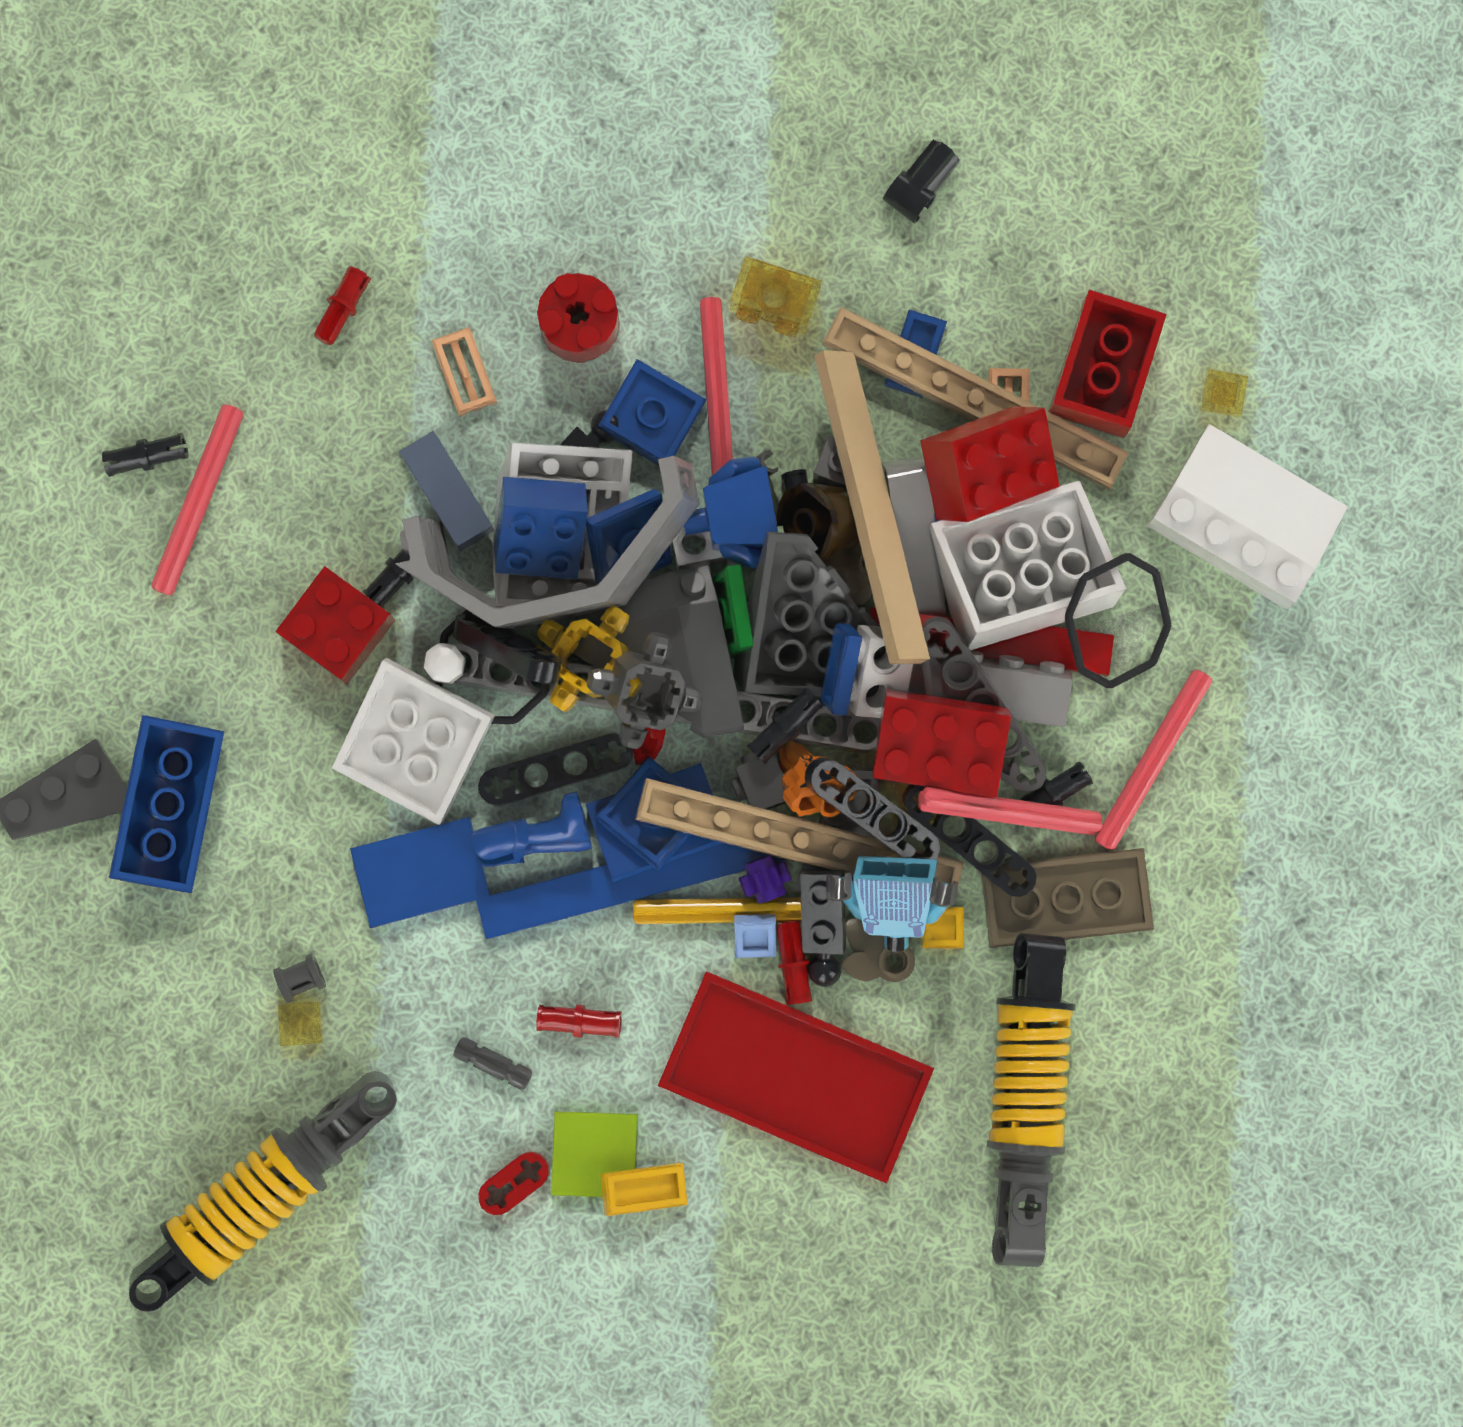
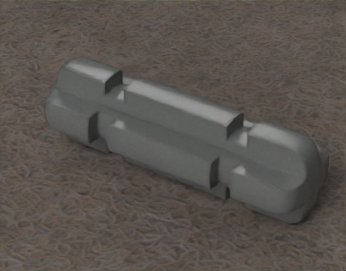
M466 1037L461 1038L457 1043L453 1054L455 1058L465 1063L470 1061L474 1063L473 1067L501 1081L506 1079L509 1081L508 1084L515 1088L523 1090L527 1087L532 1077L531 1069L521 1064L516 1066L512 1064L513 1060L484 1046L479 1048L477 1047L478 1043Z

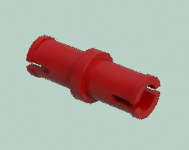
M539 1004L536 1020L537 1031L573 1033V1037L582 1038L583 1034L615 1036V1038H619L621 1034L622 1011L586 1009L585 1005L576 1004L575 1008L552 1007Z

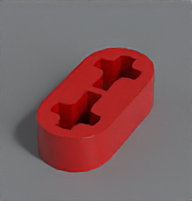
M526 1152L518 1156L480 1187L478 1200L481 1208L491 1215H502L510 1211L546 1182L550 1173L547 1159L537 1152ZM526 1159L531 1164L538 1161L542 1166L538 1170L540 1179L535 1182L532 1178H527L521 1184H518L514 1178L524 1170L521 1163ZM510 1182L514 1189L504 1197L507 1204L504 1207H501L498 1203L491 1206L486 1200L491 1195L488 1188L494 1185L495 1188L500 1189Z

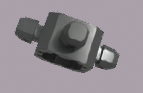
M651 632L648 635L642 648L645 654L627 651L616 658L612 671L597 668L589 672L587 687L594 694L605 696V700L611 710L622 721L619 739L620 743L625 747L638 749L644 743L648 732L645 727L663 730L675 722L677 711L695 712L701 707L703 695L696 688L685 685L686 683L680 672L667 659L670 655L671 640L662 633ZM644 671L666 678V682H662L659 691L660 702L655 701L653 707L647 706L646 710L624 703V699H628L631 689L630 679L635 680L637 673L644 674Z

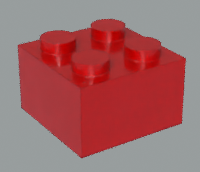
M324 566L275 632L348 685L395 622V619L381 606Z

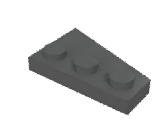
M94 739L1 798L0 821L11 839L18 840L74 824L104 818L122 812L127 785L99 740Z

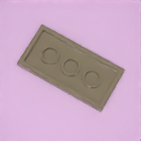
M1144 848L1028 861L1035 870L1037 876L1036 884L1031 892L1021 897L1007 894L981 873L990 948L1013 946L1020 933L1058 936L1068 940L1154 930ZM1006 863L999 866L1011 879L1008 885L1011 886L1014 882H1018L1021 885L1025 881L1022 875L1025 868L1022 867L1017 872ZM998 868L993 870L991 873L996 874Z

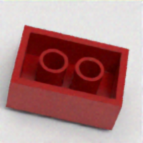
M1089 289L1083 300L1048 412L1062 419L1125 438L1132 427L1167 314Z
M1013 406L920 440L936 520L970 522L1060 487L1044 407Z
M886 688L872 767L873 778L997 798L1011 722L1009 708Z

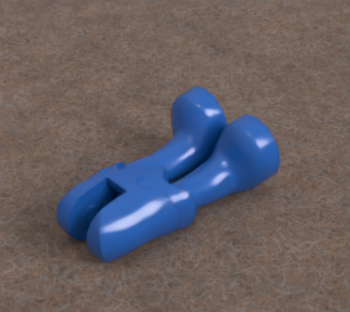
M577 791L563 796L559 816L549 821L527 824L526 819L510 820L478 829L471 836V845L477 860L485 867L525 863L524 856L534 853L581 852L592 849L585 813Z

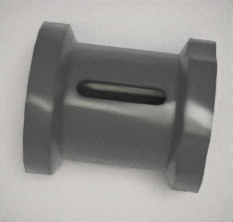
M312 953L306 955L305 961L284 970L280 967L273 969L276 983L286 1003L294 1001V996L312 988L323 989L326 987L319 964Z

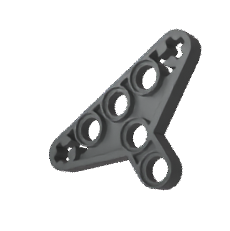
M943 617L927 619L922 624L930 656L929 660L922 663L925 695L972 702L973 698L977 695L987 694L994 699L995 706L1008 708L954 625ZM932 628H936L939 632L944 630L948 632L945 635V642L950 651L955 646H959L961 649L950 653L942 664L936 659V657L944 656V651L937 642L931 644L927 642L931 638L929 630ZM958 660L968 662L972 667L971 676L964 681L953 680L948 673V669L953 662ZM1010 711L1011 722L1009 728L1016 733L1017 740L1012 747L1006 748L1004 758L1016 756L1023 747H1026L1028 751L1021 752L1022 759L1027 766L1032 767L1036 765L1037 768L1034 770V779L1029 780L1026 776L1019 778L1018 775L1021 773L1020 766L1013 757L1009 765L1005 760L1003 761L1001 780L1021 791L1032 792L1044 784L1046 767L1043 759Z

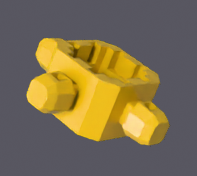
M613 605L600 618L603 622L599 627L587 619L573 621L568 628L552 620L543 622L537 632L538 637L553 649L552 653L562 658L559 677L564 679L561 685L556 684L550 695L551 704L567 712L580 699L577 697L579 691L592 698L602 697L601 695L594 694L587 687L585 680L566 668L569 664L567 658L570 654H573L579 645L578 642L581 637L586 638L589 633L613 649L610 655L613 658L604 667V669L612 671L616 658L628 651V647L615 637L619 632L623 634L629 623L630 615ZM637 676L635 680L630 679L629 681L631 689L628 697L633 698L642 686V682Z

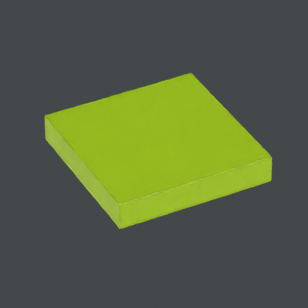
M554 1111L551 1195L602 1197L600 1173L636 1168L638 1114Z

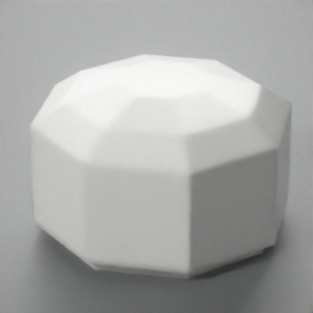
M438 643L426 652L424 669L434 682L452 684L463 676L465 658L455 645Z

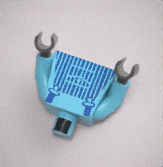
M858 855L853 881L851 873H845L842 878H834L831 874L827 875L826 895L830 900L843 901L854 917L862 920L864 931L867 934L884 936L886 949L900 952L908 948L909 937L919 938L924 936L926 924L937 922L945 910L955 904L958 882L953 881V884L939 882V878L935 877L937 860Z

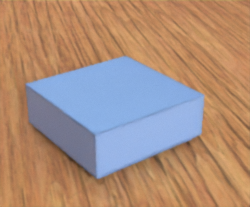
M775 914L734 915L735 958L776 957Z

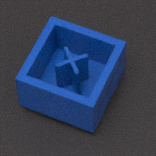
M503 477L494 540L495 573L577 579L588 515L586 484Z

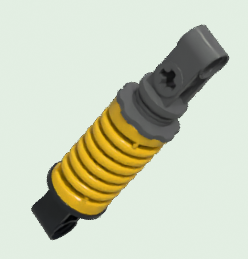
M1020 933L1015 940L1013 949L1014 974L1012 996L1001 997L996 1000L998 1005L997 1022L1001 1027L1006 1028L998 1030L996 1038L999 1042L1008 1045H999L995 1048V1055L1007 1061L996 1062L994 1064V1071L1006 1077H997L993 1080L994 1089L1004 1093L993 1094L991 1102L993 1105L1003 1109L991 1112L990 1118L992 1122L997 1124H992L989 1140H987V1147L998 1151L1000 1156L999 1166L995 1168L994 1177L998 1178L999 1182L992 1255L997 1265L1040 1267L1044 1261L1046 1251L1045 1223L1048 1183L1053 1182V1173L1049 1171L1051 1168V1156L1065 1154V1125L1060 1120L1065 1118L1066 1110L1059 1105L1064 1104L1067 1100L1066 1092L1060 1089L1065 1088L1068 1084V1077L1061 1074V1072H1066L1069 1069V1061L1062 1058V1056H1067L1070 1053L1071 1047L1068 1043L1058 1040L1067 1039L1071 1036L1070 1020L1073 1016V1011L1076 1010V1004L1061 1000L1063 968L1066 961V944L1064 939L1058 936ZM1025 1201L1024 1208H1018L1019 1202Z
M373 1071L366 1073L343 1094L338 1095L326 1104L313 1119L308 1116L299 1121L300 1127H297L294 1132L288 1134L276 1127L271 1131V1135L259 1145L260 1150L265 1155L264 1157L256 1151L249 1152L246 1159L250 1167L243 1161L237 1162L234 1166V1172L238 1178L232 1172H226L221 1178L223 1185L218 1182L210 1185L209 1192L211 1196L207 1193H201L197 1196L196 1201L201 1210L194 1204H187L181 1217L173 1216L170 1220H165L161 1223L160 1229L167 1242L136 1266L130 1274L129 1298L133 1306L145 1312L157 1310L195 1277L206 1285L212 1286L217 1281V1278L231 1267L233 1260H239L243 1257L245 1249L249 1250L255 1247L257 1239H264L269 1234V1228H277L281 1224L282 1218H289L294 1212V1206H303L307 1202L309 1194L323 1192L327 1188L322 1175L325 1170H328L331 1165L338 1166L343 1161L341 1154L356 1145L365 1137L370 1129L394 1110L397 1097L390 1078L382 1072ZM373 1087H383L387 1090L386 1097L377 1103L367 1101L365 1095ZM144 1280H154L160 1285L157 1291L149 1294L143 1293L137 1288L138 1284Z

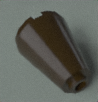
M801 483L795 487H790L784 492L778 503L777 527L783 526L784 533L807 534L818 547L815 553L822 562L860 543L847 488Z

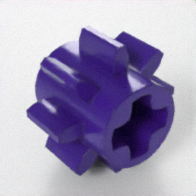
M766 855L743 865L747 875L738 879L745 896L755 895L757 903L760 904L787 893L783 883L792 880L785 861L775 863L773 855Z

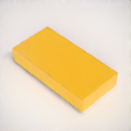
M683 1163L600 1173L604 1215L606 1216L688 1205Z

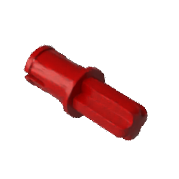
M349 266L333 296L329 295L326 299L330 305L314 333V337L320 342L327 345L334 344L349 315H356L357 310L355 307L371 281V278L365 272Z
M798 921L782 922L777 926L782 963L778 964V968H782L786 1005L811 1002L813 1000L807 969L810 959H805L802 951L800 923Z

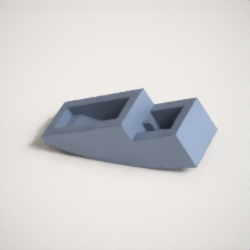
M434 431L399 451L460 552L494 532L491 522Z

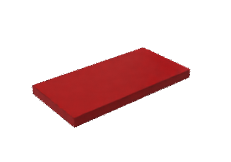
M706 971L658 1086L887 1184L934 1068Z

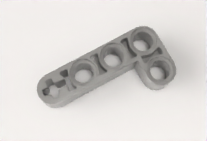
M922 457L881 462L918 612L924 615L946 617L943 582L930 531V525L935 522L924 459Z

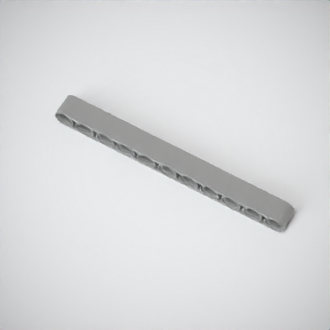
M465 644L455 645L462 655L472 658L473 665L468 673L458 678L454 683L534 697L541 691V689L531 684V680L515 672L504 682L495 681L491 677V671L497 662ZM569 662L566 668L577 676H589L593 666ZM559 677V681L551 683L549 692L544 699L550 700V695L556 684L561 685L564 679ZM737 691L739 703L750 704L755 710V717L750 722L744 723V730L738 732L758 736L773 722L771 717L777 711L785 710L793 700ZM639 692L629 701L624 702L626 705L637 706L644 710L647 705L640 702L642 694ZM577 695L580 699L575 705L612 711L605 700V696L592 698L588 695ZM824 706L797 731L800 735L795 740L790 738L788 741L856 753H869L876 749L880 720L873 717L855 716L851 710H848L847 716L833 715ZM678 714L676 715L675 722L692 724V722ZM826 716L832 719L836 726V731L829 737L817 735L813 729V722L817 718ZM861 723L871 725L876 732L875 740L869 744L859 743L853 735V729L856 725Z

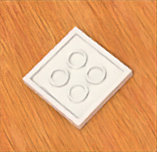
M386 658L382 660L332 769L440 825L444 822L495 715Z

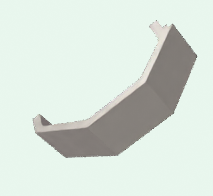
M676 456L658 459L664 487L663 501L605 578L594 587L507 607L497 606L495 599L454 574L450 564L442 522L433 523V520L429 518L421 520L420 516L402 519L404 530L400 532V541L404 553L410 556V560L396 563V565L494 627L517 630L542 624L546 620L557 621L606 610L613 605L616 607L624 606L700 504L692 464Z

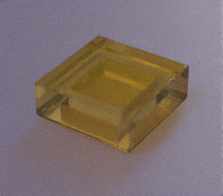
M1208 369L1200 411L1239 418L1242 415L1248 376Z
M320 1002L278 1005L280 1046L323 1043Z

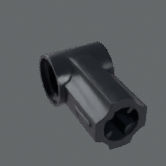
M933 139L907 172L905 170L897 176L883 196V200L911 222L917 223L921 218L919 214L923 208L926 207L928 209L936 197L935 193L958 166L960 159L946 144Z

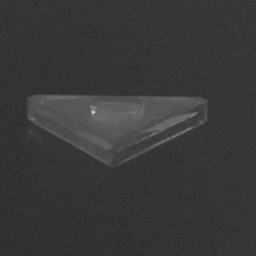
M1153 603L1150 606L1120 614L1077 630L1114 635L1110 666L1125 673L1129 670L1159 605Z

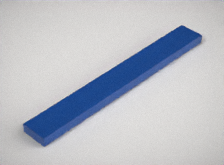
M721 843L665 863L659 871L652 868L613 882L608 866L604 865L476 899L485 937L486 939H491L744 872V864L769 854ZM773 856L775 863L788 860Z

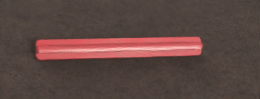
M707 297L700 300L713 475L729 460L733 459L722 303L718 297Z
M227 404L221 406L151 586L157 592L172 595L176 589L242 421L243 412L237 407Z
M1195 669L1186 680L1104 821L1102 830L1095 837V842L1103 848L1113 850L1118 845L1211 685L1212 678L1206 673Z
M926 787L918 794V807L923 812L1095 835L1103 827L1102 815L1092 810L1001 797L994 798Z

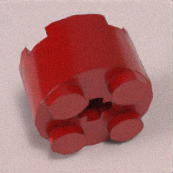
M565 273L549 284L540 297L537 316L542 338L551 352L563 360L583 363L587 360L596 359L600 355L607 353L616 341L620 326L616 299L608 286L596 277L580 273ZM578 312L585 313L586 322L580 319L579 325L572 323L571 316L573 314L577 315Z

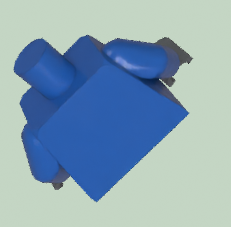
M766 450L756 457L731 459L709 478L708 486L703 488L705 507L696 509L685 523V535L710 531L713 550L720 551L721 555L726 559L748 568L757 569L766 533L778 532L768 478L778 472L779 469L778 467L774 469L768 468L764 463V460L773 455L772 451Z

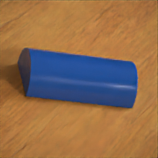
M142 715L109 873L110 879L192 893L224 731Z

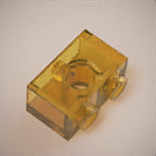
M745 256L730 299V310L736 312L735 317L746 323L758 324L759 320L774 324L773 329L783 335L796 337L797 332L806 335L821 291L822 281ZM778 292L784 296L786 301L780 307H770L764 302L763 298L768 293Z

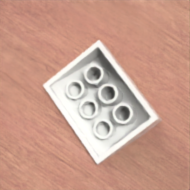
M1208 424L1147 527L1279 606L1288 609L1296 603L1315 571L1348 506Z
M1080 481L1057 487L970 522L941 520L930 525L950 614L958 633L970 650L1065 622V612L1079 578L1084 573L1113 559ZM1117 567L1087 581L1073 619L1114 607L1126 590Z

